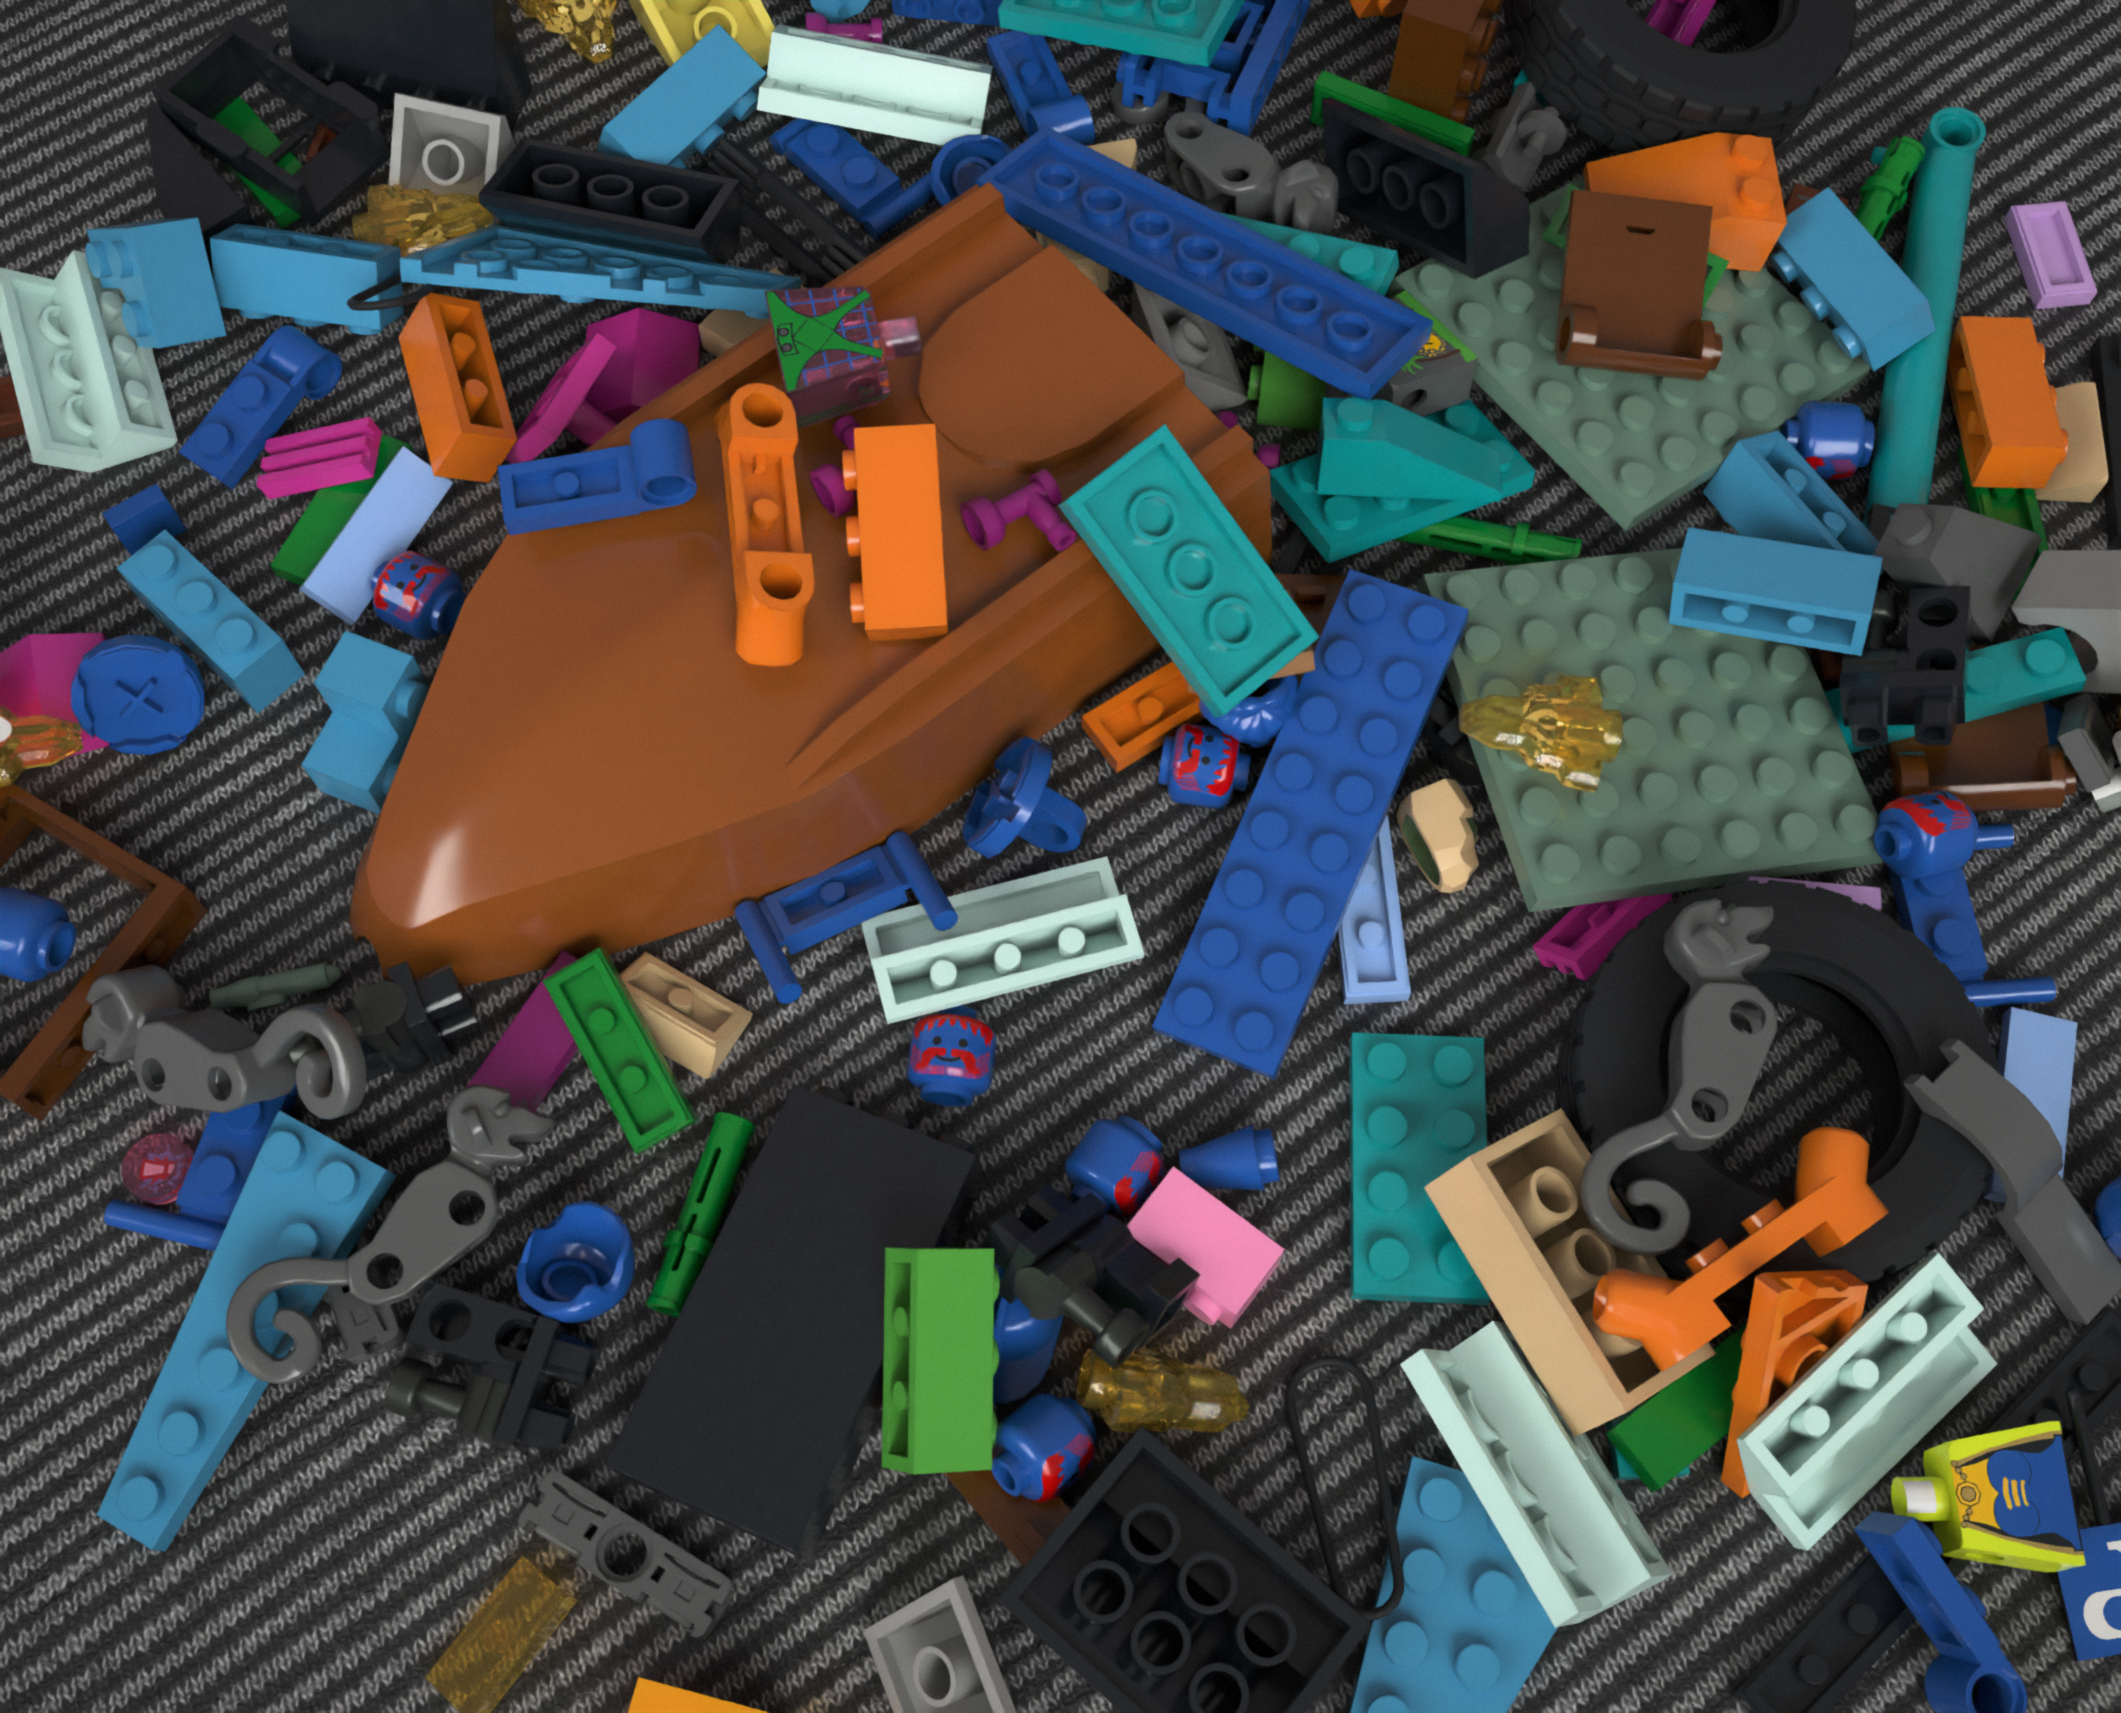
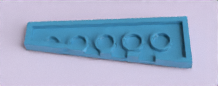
M282 1111L278 1112L98 1510L97 1516L151 1550H167L269 1384L259 1380L243 1368L234 1356L228 1341L226 1316L230 1300L237 1287L249 1274L264 1264L287 1257L346 1259L397 1175ZM292 1285L276 1290L266 1297L258 1307L255 1315V1331L261 1345L277 1358L285 1357L294 1344L293 1338L288 1333L279 1331L273 1326L274 1314L282 1307L298 1309L310 1317L329 1286Z

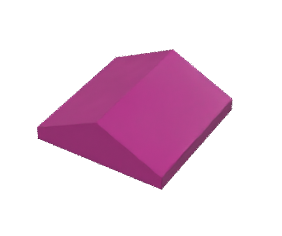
M636 308L587 325L586 342L593 335L599 333L617 348L589 389L585 400L619 424L625 418L700 369L702 342L698 329L699 324L643 308Z
M103 633L29 634L0 653V717L7 720L12 726L9 737L0 742L1 775L109 746L108 742L101 740L95 734L93 738L83 730L71 708L73 675L83 655L102 641L107 640Z

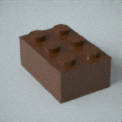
M1408 0L1402 13L1387 95L1465 125L1472 104V100L1466 98L1471 92L1478 94L1481 90L1490 63L1489 60L1481 58L1482 53L1488 55L1499 26V21L1491 19L1492 13L1498 14L1503 0Z

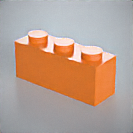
M430 293L419 300L398 338L434 476L489 483L498 470V466L502 464L518 439L480 302Z
M1960 316L1952 334L1946 378L1972 487L2044 489L2056 465L2062 464L2066 458L2068 434L2064 428H2060L2055 409L2057 401L2056 389L2048 383L2044 368V345L2041 342H2037L2031 318Z
M935 424L854 428L855 449L842 451L845 491L857 490L858 516H846L849 557L861 556L862 582L850 583L852 622L865 623V631L869 641L945 637L949 634L936 426Z

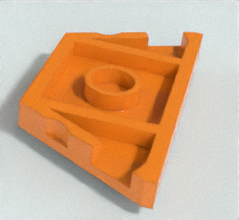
M1845 1269L1764 1272L1755 1277L1747 1328L1740 1342L1743 1351L1738 1381L1732 1391L1734 1405L1721 1482L1741 1498H1744L1750 1492L1736 1439L1862 1320L1869 1285Z

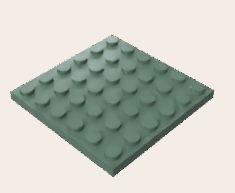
M1584 176L1529 205L1528 255L1475 280L1429 258L1394 277L1387 293L1393 298L1406 290L1478 357L1473 380L1625 531L1633 528L1712 478L1739 440L1778 430L1781 432L1786 422L1785 419L1794 420L1797 410L1802 404L1811 400L1832 402L1861 384L1871 370L1859 355L1852 360L1849 359L1837 344L1832 330L1822 321L1816 320L1808 307L1802 304L1763 267L1760 272L1725 269L1706 303L1701 319L1713 322L1715 334H1720L1722 337L1723 347L1717 368L1709 370L1701 381L1559 365L1556 361L1555 343L1565 251L1542 240V237L1570 184L1586 191Z
M1682 548L1423 574L1417 587L1419 593L1469 609L1468 622L1446 675L1528 912L1701 889L1709 886L1715 887L1721 886L1722 883L1747 881L1749 876L1780 878L1881 864L1884 862L1878 855L1874 845V833L1877 829L1878 820L1877 812L1805 647L1668 624L1673 583ZM1578 718V724L1567 727L1563 732L1562 738L1559 735H1552L1548 738L1547 742L1553 749L1562 750L1563 746L1559 743L1563 741L1564 746L1570 753L1579 756L1581 776L1571 772L1555 761L1539 758L1540 751H1546L1547 746L1542 742H1537L1533 736L1544 737L1546 735L1544 729H1533L1531 731L1533 736L1518 730L1532 722L1559 723L1568 719Z

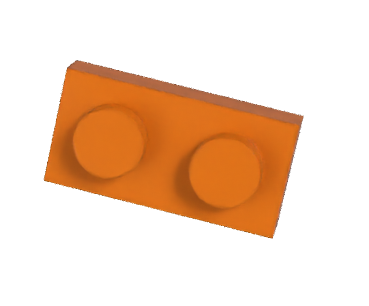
M1171 661L1082 715L1081 727L1115 772L1118 773L1163 745L1166 735L1175 736L1179 727L1184 723L1197 724L1205 719L1198 706L1200 697L1196 692L1188 693L1183 674L1175 663Z

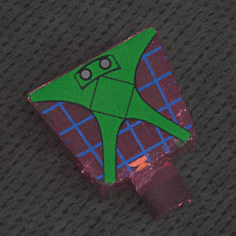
M863 286L765 291L786 396L792 401L796 413L797 429L885 400L890 395L887 361L922 354L915 316L878 322L871 292Z

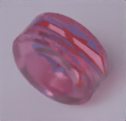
M152 1134L137 1141L125 1155L121 1170L123 1182L131 1193L147 1203L163 1205L174 1202L178 1197L194 1153L187 1145L172 1135Z

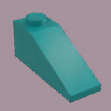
M1323 397L1316 451L1317 494L1501 501L1502 484L1499 451L1386 400L1370 399L1367 401L1358 397Z

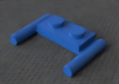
M796 117L769 137L773 149L779 155H785L791 163L858 223H861L866 232L875 240L935 197L931 187V171L906 190H903L900 186V178L839 125Z
M2009 822L1979 824V836L1974 850L2011 847L2014 843L2012 825ZM1888 868L1902 929L1911 931L1934 951L1933 955L1941 963L1945 962L1966 989L1965 995L1970 1002H1974L1976 1008L2052 1002L2055 999L2056 986L2051 976L1984 981L1983 973L1989 968L1963 868L1918 880L1902 878Z
M902 831L892 834L888 838L886 845L882 847L878 845L845 860L815 876L806 878L766 896L759 903L752 900L744 901L735 909V917L776 998L784 1004L794 1002L802 993V987L781 949L785 945L790 955H793L908 902L905 890L909 888L914 892L935 929L939 931L949 930L958 921V914L908 833Z
M296 1082L290 1093L276 1099L249 1104L228 1113L211 1112L175 1202L181 1207L179 1214L113 1199L105 1211V1224L215 1251L274 1118L279 1111L289 1116L292 1112L298 1092Z

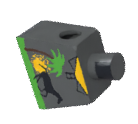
M1404 290L1391 299L1392 301L1434 321L1429 341L1371 399L1386 400L1422 417L1468 400L1478 357L1410 293ZM1329 383L1325 385L1326 398L1354 397Z

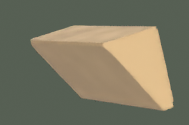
M2079 382L2055 388L2057 395L2055 409L2060 428H2064L2068 434V451L2064 462L2056 465L2045 488L2034 489L2037 500L2091 503L2108 481L2109 473L2095 382Z
M644 952L620 974L663 1055L702 1078L708 1079L719 1068L751 1021L753 1013L647 952Z

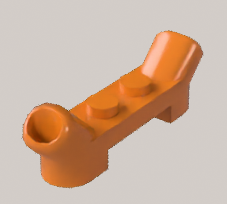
M752 383L737 389L731 400L720 407L714 417L713 428L716 441L721 445L737 604L734 650L749 664L769 667L790 666L804 654L806 611L814 594L815 585L812 554L804 553L793 458L798 443L796 413L792 401L784 392L772 385Z
M1819 1127L1811 1130L1799 1142L1793 1204L1784 1209L1777 1199L1772 1200L1741 1222L1748 1235L1728 1248L1720 1237L1685 1261L1693 1274L1683 1281L1622 1268L1611 1269L1599 1279L1594 1294L1592 1317L1600 1332L1639 1340L1661 1372L1695 1352L1731 1326L1730 1322L1713 1301L1715 1298L1802 1237L1820 1258L1844 1246L1889 1213V1210L1866 1183L1870 1145L1859 1133L1839 1127Z

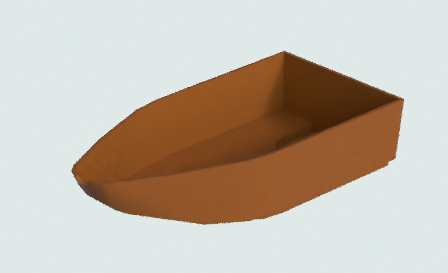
M990 182L981 187L977 184L812 293L813 301L834 299L833 289L836 291L837 298L856 296L858 294L857 288H860V291L865 290L868 292L870 298L863 302L864 308H873V310L865 311L868 323L876 322V324L869 325V329L874 333L875 338L880 337V339L872 340L873 344H877V346L873 347L883 349L880 360L884 378L876 379L878 387L887 386V393L880 400L878 398L863 400L857 408L850 401L834 409L836 414L834 416L831 410L814 418L813 423L809 420L797 426L798 443L793 458L804 553L812 554L815 580L814 594L806 611L803 656L790 666L769 667L749 664L734 650L737 604L721 445L716 441L713 431L714 417L720 407L731 400L737 389L746 384L763 383L772 385L787 396L774 336V326L771 321L625 418L584 451L631 445L630 434L632 430L649 420L671 419L678 421L687 427L690 437L697 483V492L691 500L678 506L644 511L637 515L515 535L507 534L463 603L357 867L349 912V923L355 942L363 937L371 942L380 962L382 978L392 982L387 968L405 961L408 962L417 977L450 964L456 973L461 987L550 968L562 950L578 959L599 947L606 949L608 954L611 955L735 916V909L744 901L752 900L759 903L766 896L806 878L815 876L878 845L880 847L886 845L888 838L896 832L902 831L911 835L997 771L994 768L995 760L1012 742L1025 736L1037 741L1162 648L1058 506L1054 508L1058 511L1063 522H1067L1077 534L1073 544L1065 550L1057 551L1048 541L1047 535L1040 531L1025 515L1005 526V537L1000 544L987 551H983L969 536L961 518L960 505L976 496H984L994 502L1029 484L1030 475L1041 469L1047 470L1053 476L1060 489L1063 502L1165 424L1265 563L1270 567L1272 566L1270 470L1253 454L1254 439L1239 424L1229 430L1185 386V372L1053 243L1044 248L1005 211L1003 195ZM810 295L800 302L811 301ZM850 299L838 300L839 306ZM835 300L814 303L816 315H822L837 308ZM811 303L797 304L792 307V309L801 314L814 316ZM861 304L853 310L862 309ZM863 311L848 313L842 319L844 328L865 324ZM862 327L846 329L845 331L850 333L861 330ZM916 332L921 354L896 359L891 337ZM841 351V361L845 360L844 351ZM850 352L851 358L863 355ZM867 356L851 361L852 364H855V361L857 360H863L864 362L869 361V357L866 358ZM870 363L863 364L862 366H853V369L866 368ZM869 366L861 371H851L853 382L872 378V375L869 373H872L871 367ZM874 370L876 377L882 376ZM847 372L844 374L847 383H851L849 373ZM872 380L856 383L854 385L860 384L863 387V389H866L867 387L865 386L870 385L872 383ZM873 383L869 387L875 388V383ZM857 389L856 392H855V398H856V400H857V391H858V389ZM844 415L853 416L861 425V428L935 424L949 630V634L945 637L869 641L865 631V623L852 622L850 583L862 582L861 556L849 557L846 516H858L857 492H855L856 500L854 507L839 518H834L819 501L809 477L811 471L823 464H834L843 469L842 451L849 450V448L833 434V426Z

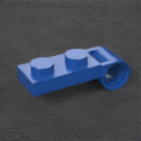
M1012 30L988 37L987 54L1027 137L1030 138L1041 128L1047 126L1085 146L1094 144L1095 130L1088 104L1081 94L1072 95L1044 36L1029 35L1025 32Z
M294 326L280 327L269 336L253 359H249L179 450V453L233 490L263 451L266 439H270L275 435L301 399L306 396L311 400H319L327 396L335 388L342 374L341 358Z
M671 419L649 420L632 430L630 434L631 445L498 466L503 519L509 535L637 515L640 512L674 507L688 502L697 492V483L687 427Z
M1873 1511L1853 1529L1940 1653L1928 1667L1924 1681L1925 1694L1932 1709L1936 1713H2026L2027 1692L2022 1679L1998 1646L2001 1644L1984 1620L1986 1609L1979 1597L1967 1585L1954 1577L1940 1555L1943 1553V1548L1936 1535L1916 1518ZM1978 1681V1696L1973 1704L1972 1689L1975 1682Z

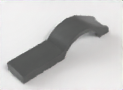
M1947 1038L1939 1048L1950 1065L1933 1082L1922 1074H1911L1903 1084L1924 1113L1944 1121L1964 1135L1988 1159L2001 1178L2007 1196L2006 1202L1994 1213L1995 1217L2068 1321L2088 1325L2121 1290V1264L2058 1174L2063 1168L2062 1147L2049 1122L2023 1093L1960 1039Z

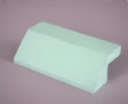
M778 24L772 31L767 78L759 87L757 110L944 146V144L954 138L981 134L993 66Z
M75 250L71 252L54 280L0 267V332L33 463L92 473L172 448L178 439L152 348L138 347L136 339L129 335L124 325L122 304L126 300L123 288H102L100 279L95 278L90 271L86 253Z
M1107 856L949 896L947 898L958 914V921L952 928L946 931L935 929L921 904L882 913L861 923L887 1024L1144 958V950L1127 895H1119Z
M1931 1253L1736 1439L1749 1492L1794 1548L1808 1551L1997 1365V1362L1967 1327L1984 1310L1983 1306L1940 1253Z
M1490 1322L1450 1351L1422 1348L1400 1364L1555 1628L1580 1623L1672 1575L1669 1567L1587 1435L1583 1433L1574 1437L1505 1322Z

